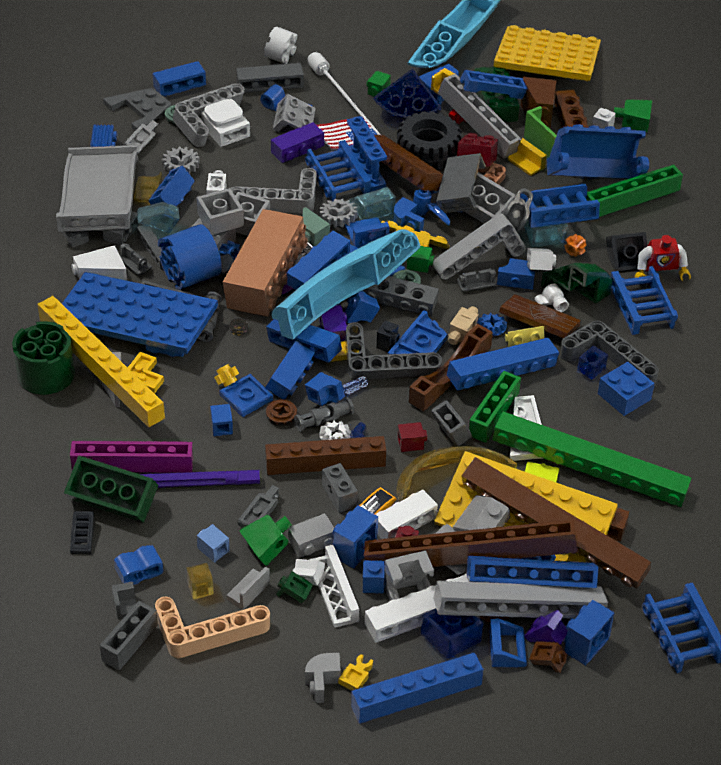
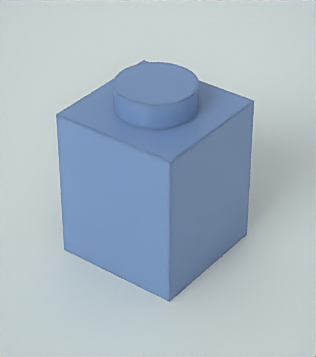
M213 524L201 530L197 535L198 549L213 562H216L230 551L229 538Z

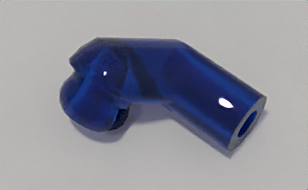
M359 422L351 431L350 438L364 437L363 432L367 428L363 422Z

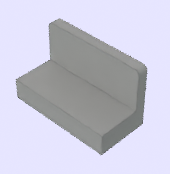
M265 567L261 572L252 569L227 594V601L244 610L270 584V569Z

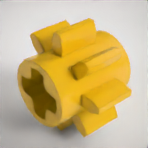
M227 364L216 370L218 375L214 378L218 385L223 383L224 387L237 381L235 376L239 372L235 366L231 368Z

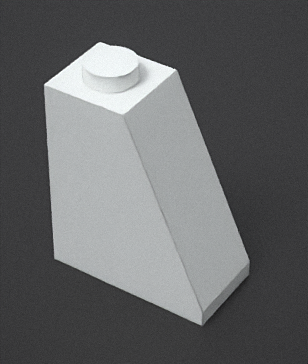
M115 245L73 256L74 264L71 265L72 271L79 279L84 272L127 281L126 267Z

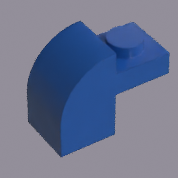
M403 197L395 204L393 222L397 223V226H409L414 231H423L424 218L417 215L416 203Z

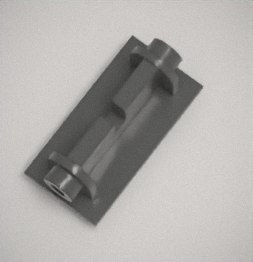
M122 244L120 246L121 253L119 255L123 263L138 276L153 268L147 262V259L130 248L129 244Z
M491 268L479 271L478 275H476V272L462 273L457 278L462 292L497 286L494 279L496 273Z

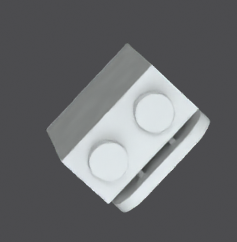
M225 99L206 106L204 111L201 112V121L206 125L209 134L220 147L250 137V123L245 119L242 109L234 100Z

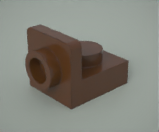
M536 642L529 660L533 665H550L555 672H561L566 662L567 654L559 643Z

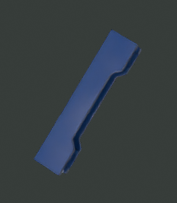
M465 70L460 78L462 84L465 82L464 91L476 93L481 90L509 94L511 98L522 99L527 91L523 79Z

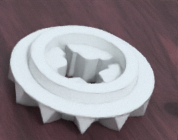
M334 420L332 423L326 422L325 426H321L319 436L321 440L347 439L351 437V430L342 421L336 423Z

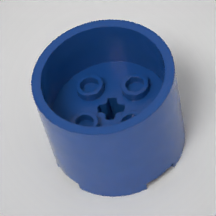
M199 224L158 240V247H161V256H159L161 265L169 282L173 281L176 284L175 289L181 290L221 274L222 264L218 247L210 231L204 225Z

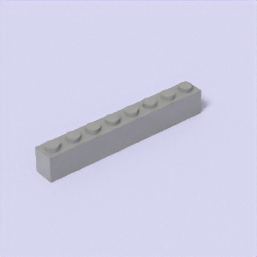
M437 581L433 597L439 615L539 617L542 615L544 617L558 610L563 615L562 618L576 619L580 609L584 605L587 606L592 599L604 607H607L608 604L601 586L586 588Z

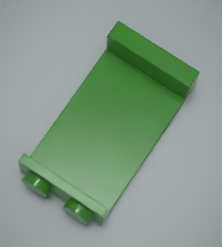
M539 106L526 113L524 138L545 153L547 159L550 157L557 135L541 121L542 107Z

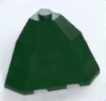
M573 263L543 272L541 286L545 288L550 284H557L561 290L564 288L568 291L575 289L597 304L611 294L613 280L608 272L596 264Z

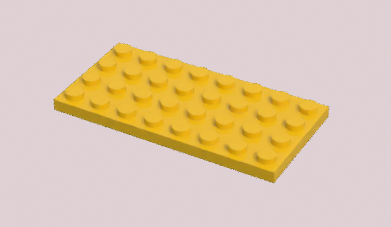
M465 451L434 521L436 525L441 527L448 524L453 528L476 495L480 496L476 491L471 492L463 486L461 477L475 457L605 535L608 533L618 504ZM510 513V518L504 527L528 523L518 521L514 514ZM573 553L557 554L554 560L587 562L585 557Z

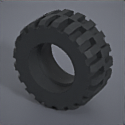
M421 112L420 114H412L411 117L408 116L400 123L397 130V144L437 171H441L442 168L446 167L449 157L457 156L458 142L461 140L462 134L458 124L449 116L446 117L442 113Z

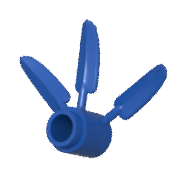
M416 190L413 202L417 204V215L424 216L430 209L449 226L450 220L439 208L438 203H430L432 194L439 191Z

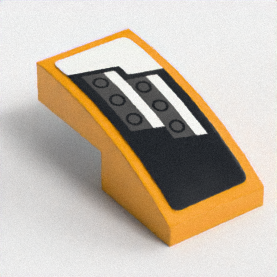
M380 487L359 506L376 515L378 512L391 507L396 501V497Z

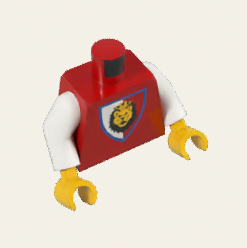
M664 235L662 239H653L639 253L637 267L639 272L635 274V278L646 276L644 270L648 272L649 266H653L655 271L675 270L681 267L679 270L681 280L683 281L682 276L684 274H687L689 280L691 279V274L686 268L688 266L686 251L680 244H677L675 238Z

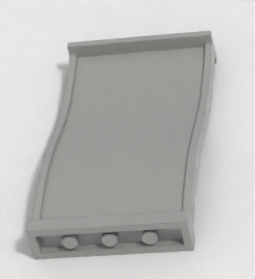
M137 145L68 148L59 213H56L58 232L130 229L136 162H138Z

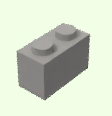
M322 514L288 528V540L299 558L311 555L325 548V546L333 545L334 527L326 514Z

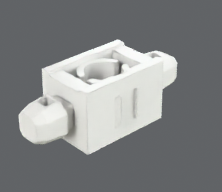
M221 170L209 173L207 194L227 188L226 174H223Z

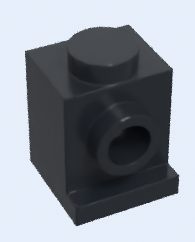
M385 320L377 331L376 348L389 352L400 338L398 333L399 325Z

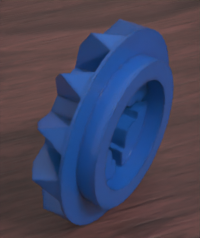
M491 312L489 315L483 314L477 323L492 331V336L501 335L507 328V322L504 317H499L498 313L496 315H492Z

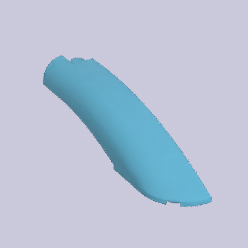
M462 0L444 19L436 23L408 61V65L429 68L447 61L476 34L501 0Z
M405 229L395 231L354 250L314 275L272 311V319L279 322L281 336L294 339L318 317L335 305L370 286L379 285L420 248L417 236Z

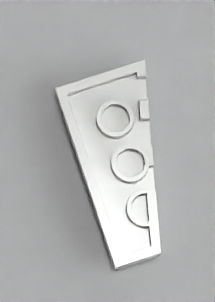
M534 395L515 397L513 415L541 424ZM513 447L510 449V461L542 459L533 453L520 451Z

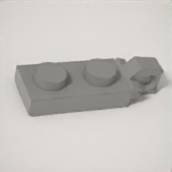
M152 120L147 126L141 124L123 146L137 145V153L139 154L154 138L156 134L154 130L158 123Z

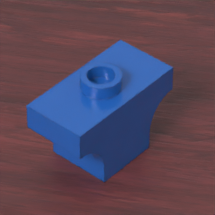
M510 258L508 265L499 267L497 285L533 290L535 271H531L527 267L528 261Z

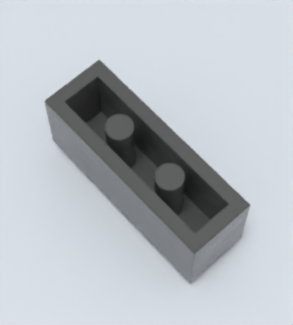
M138 601L100 644L102 661L120 670L158 626L157 610Z

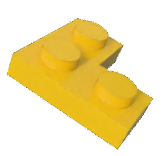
M139 352L128 368L155 394L163 384L164 376L151 372L157 364L156 357Z

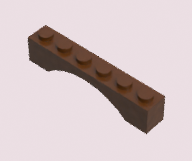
M476 324L465 335L457 350L442 367L432 374L420 376L409 387V403L425 411L452 385V382L447 377L449 362L486 353L491 348L493 332Z

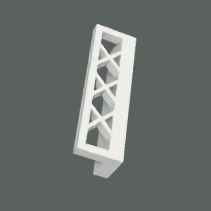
M334 545L325 546V556L309 560L327 563L328 565L318 587L333 626L336 628L359 622V607ZM326 578L334 581L332 587L323 584ZM332 594L341 598L338 604L329 600ZM339 610L346 613L348 617L337 620L336 613Z

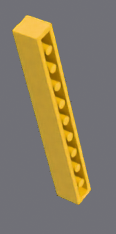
M54 296L37 304L40 321L54 322L63 326V329L71 337L72 352L148 427H151L165 419L164 402Z

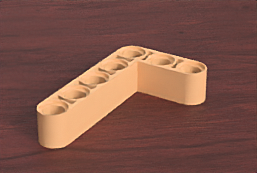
M161 597L155 603L158 625L168 651L174 658L186 657L264 634L270 629V610L262 605L184 627L173 599Z

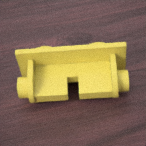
M544 326L510 331L508 334H505V341L508 342V347L544 339Z

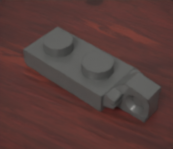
M272 485L266 493H258L238 519V526L244 528L263 516L270 515L277 506V498L280 495L279 488Z

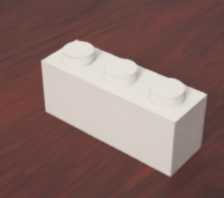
M528 248L527 267L535 270H552V266H556V255L549 249Z
M424 490L411 494L408 498L401 502H396L393 506L376 514L378 516V535L382 539L395 538L399 526L404 527L408 525L416 530L436 518L438 504Z

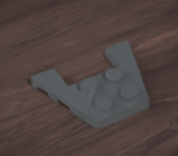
M154 88L103 99V104L111 111L127 105L141 117V119L131 123L134 131L141 124L147 126L152 120H160L165 115V110L172 106V103Z

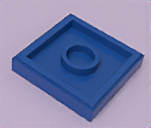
M251 374L219 390V395L242 417L273 401V395Z

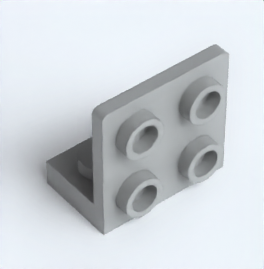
M287 94L277 105L273 130L279 132L287 124L297 129L312 123L316 108Z

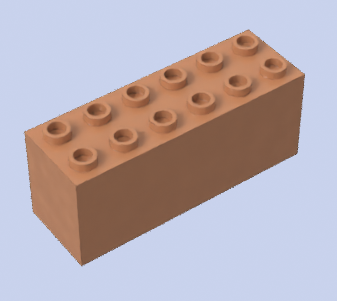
M266 209L261 211L223 280L227 308L268 316L271 310L275 308L276 300L281 296L284 285L287 284L288 270L294 267L299 254L301 255L303 248L307 246L308 240L305 238L306 225L302 216Z

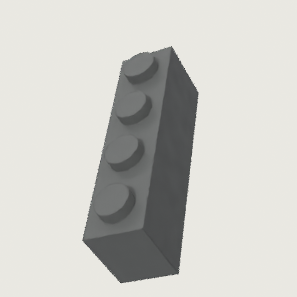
M301 63L236 68L237 84L244 87V93L267 91L273 85L281 86L283 89L304 88V74Z

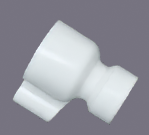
M557 284L548 285L542 294L537 295L534 299L537 303L544 306L553 305L554 309L559 312H564L569 307V303L563 298L564 294Z

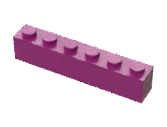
M72 441L70 461L72 470L78 456H82L130 472L188 473L193 471L192 442Z

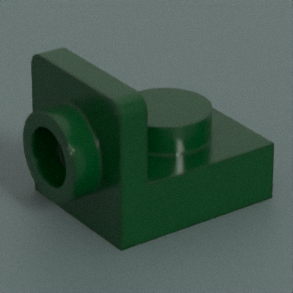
M291 571L287 577L283 575L277 584L279 590L276 595L280 597L285 592L300 603H303L313 584Z

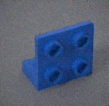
M378 217L355 221L354 223L350 222L349 226L345 224V229L353 246L358 248L389 234L388 222L381 223Z

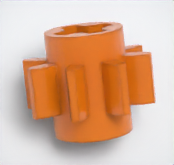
M574 234L565 240L567 242L564 245L565 250L569 255L577 257L586 252L584 247L587 244L582 236Z

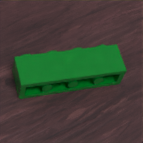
M506 371L502 372L470 418L469 431L473 438L485 443L495 430L502 412H507L515 397L518 396L521 377Z

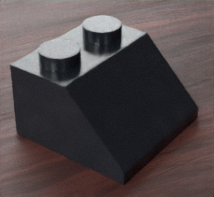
M646 232L606 237L607 253L614 271L637 269L639 253L648 246Z

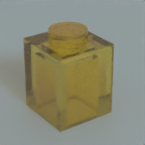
M204 563L186 568L187 583L192 598L197 599L213 595V578L208 564Z

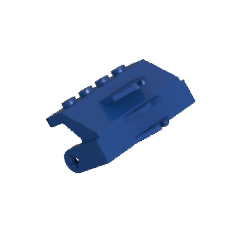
M583 125L565 126L558 130L550 157L547 158V175L572 176L579 179L588 178L590 180L601 178L630 179L646 174L649 169L648 157H636L639 140L645 138V131L631 130L630 127L615 129L613 126H608L604 129L599 128L597 125L589 126V128L583 127Z

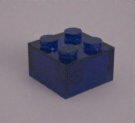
M436 608L422 615L421 634L447 659L481 642L483 622L476 616L439 615Z

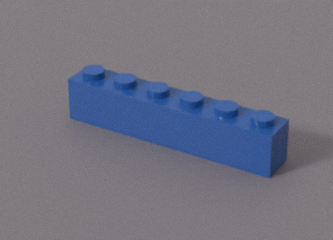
M544 338L450 361L447 377L457 390L497 381L503 371L518 376L556 366L559 351L549 338Z
M468 556L466 577L469 581L597 588L598 566L589 562Z
M474 652L353 690L351 707L360 724L482 685L484 669Z

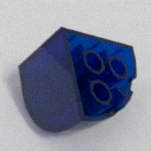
M413 68L373 97V100L383 110L403 119L408 116L411 117L415 113H438L443 110Z

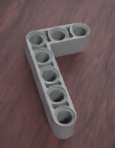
M235 83L179 102L175 105L173 121L194 146L203 147L206 144L209 130L201 121V112L204 111L206 106L225 99L234 100L240 105L244 94V87Z
M305 168L301 171L299 190L238 186L230 189L234 195L237 192L270 200L271 211L303 214V208L305 207L310 211L314 210L316 171L312 168Z
M498 214L438 256L433 261V268L442 279L446 280L500 242L503 243L513 257L520 256L525 251V245L506 216Z

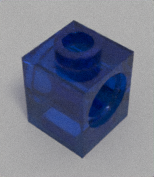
M592 346L579 357L577 370L590 379H594L606 369L608 354Z

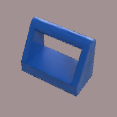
M491 619L489 637L492 667H525L527 660L524 628L501 619ZM501 635H516L517 656L502 651Z

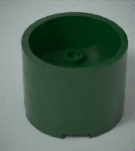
M40 321L26 329L21 328L15 334L12 347L19 384L25 390L34 394L48 395L57 393L71 384L75 376L71 337L63 329V326L54 322Z

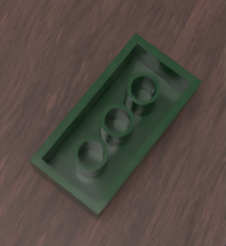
M474 68L476 72L509 76L508 70L505 68ZM481 90L476 92L504 122L518 121L520 105L517 98H511L509 94Z
M78 456L64 494L70 500L144 523L159 485L153 478Z

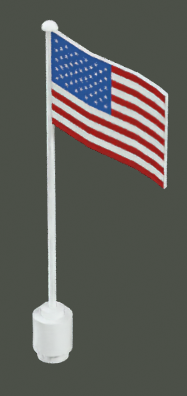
M311 53L308 56V64L317 75L326 74L359 115L364 118L374 135H381L327 72L330 65L320 53ZM347 119L317 125L324 132V142L331 150L339 149V141L346 140L348 145H353V133L347 125Z

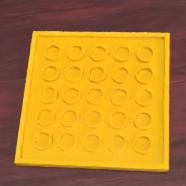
M511 25L507 26L494 59L493 67L590 81L601 40L596 37L585 38L577 34L551 33L548 30L537 31L533 28L524 29Z

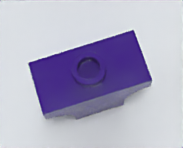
M556 610L544 617L542 615L539 616L524 637L529 642H556L560 645L568 632L562 623L563 615Z

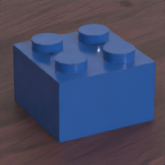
M626 362L600 378L598 395L625 416L652 399L655 383L632 364Z
M359 505L353 511H349L342 523L337 524L333 530V545L340 562L354 569L364 558L365 541L377 540L378 516Z
M593 599L587 606L584 605L576 619L572 618L567 624L566 630L568 632L564 639V643H566L565 653L586 666L609 640L614 612Z

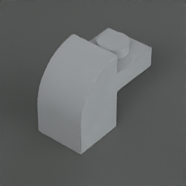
M339 653L319 654L313 657L306 665L305 685H310V694H315V703H324V684H338L341 674Z

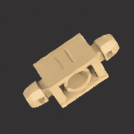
M472 306L468 309L462 307L450 323L448 342L455 345L458 342H462L465 335L477 324L479 314L476 307Z

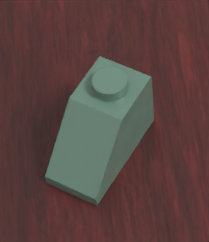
M303 208V220L306 225L305 238H307L309 244L317 246L324 236L330 234V224L308 208Z

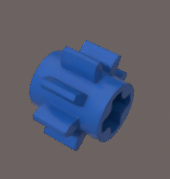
M228 240L227 244L222 243L219 253L221 256L230 254L233 260H235L240 251V245Z

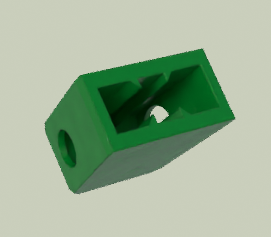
M626 100L624 108L614 107L615 117L623 118V127H630L633 130L648 133L652 100Z
M265 515L242 528L240 533L257 557L267 566L288 545L289 540L283 532L290 528L292 524L286 516L275 523L269 515Z

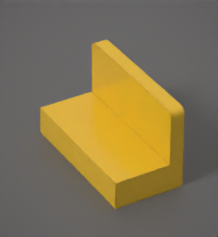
M523 138L518 145L517 152L508 156V160L529 176H532L545 169L547 155Z

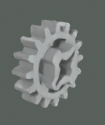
M180 146L178 149L172 148V151L167 150L166 154H163L162 159L164 170H168V173L172 169L183 165L190 174V171L196 172V168H199L200 164L198 153L194 152V149L188 150L187 147L183 149Z
M334 199V202L328 201V204L323 203V207H320V217L330 225L333 224L334 227H337V225L343 227L344 224L349 226L350 222L354 223L355 219L358 218L357 206H355V203L350 204V200L345 202L343 199Z

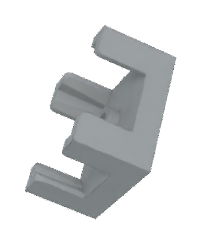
M426 551L385 560L384 587L390 601L400 598L397 589L416 585L418 590L421 591L431 586L427 574L433 576L434 569Z

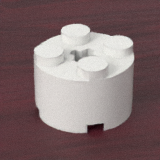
M274 27L269 35L271 38L270 42L266 43L264 54L270 59L287 64L290 55H294L296 51L294 44L298 34L280 27Z

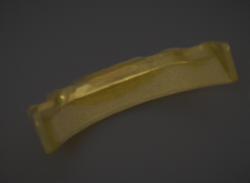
M451 446L435 449L417 457L404 469L397 483L396 495L400 502L407 498V490L412 486V476L414 473L460 462L465 451L517 469V463L498 452L480 447Z

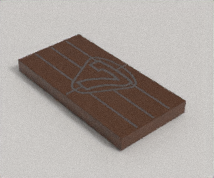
M516 294L500 306L499 313L533 327L544 326V331L561 338L572 334L580 326L581 322L577 318Z

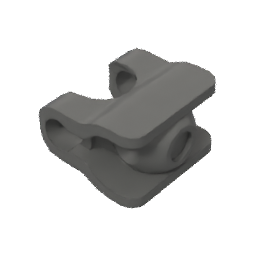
M526 188L520 189L501 213L506 216L517 233L525 225L529 217V206L533 200L532 192ZM520 194H525L528 200L525 202L520 198Z

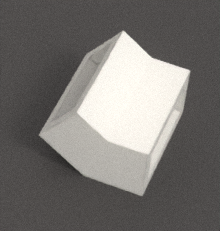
M296 559L293 572L313 585H318L324 574L325 563Z

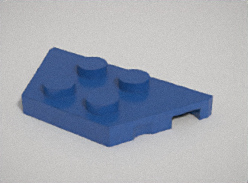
M423 310L391 348L388 355L437 353L446 342L448 334L439 327L435 320L432 321L428 317L427 311Z

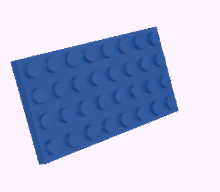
M84 272L62 305L91 333L188 354L217 309L218 300Z

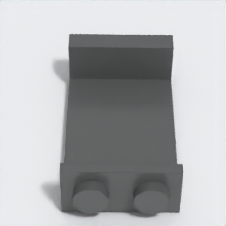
M480 153L448 158L436 200L439 208L444 213L475 209L476 203L473 199L472 191L477 171L486 167Z

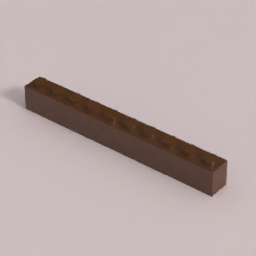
M477 457L472 460L461 475L463 486L471 492L476 491L480 496L492 497L508 507L509 512L514 514L515 518L522 523L534 524L574 519L578 552L573 554H580L585 557L587 562L594 563L603 568L602 570L607 575L618 577L625 586L638 589L651 570V562Z
M573 519L365 541L364 557L365 561H384L385 572V560L422 551L427 552L432 567L467 564L468 556L527 558L577 553L578 549Z

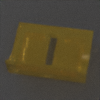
M161 172L154 177L138 176L134 201L148 202L162 183Z

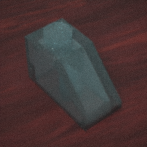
M165 202L141 207L137 210L139 223L169 234L180 219L179 208Z

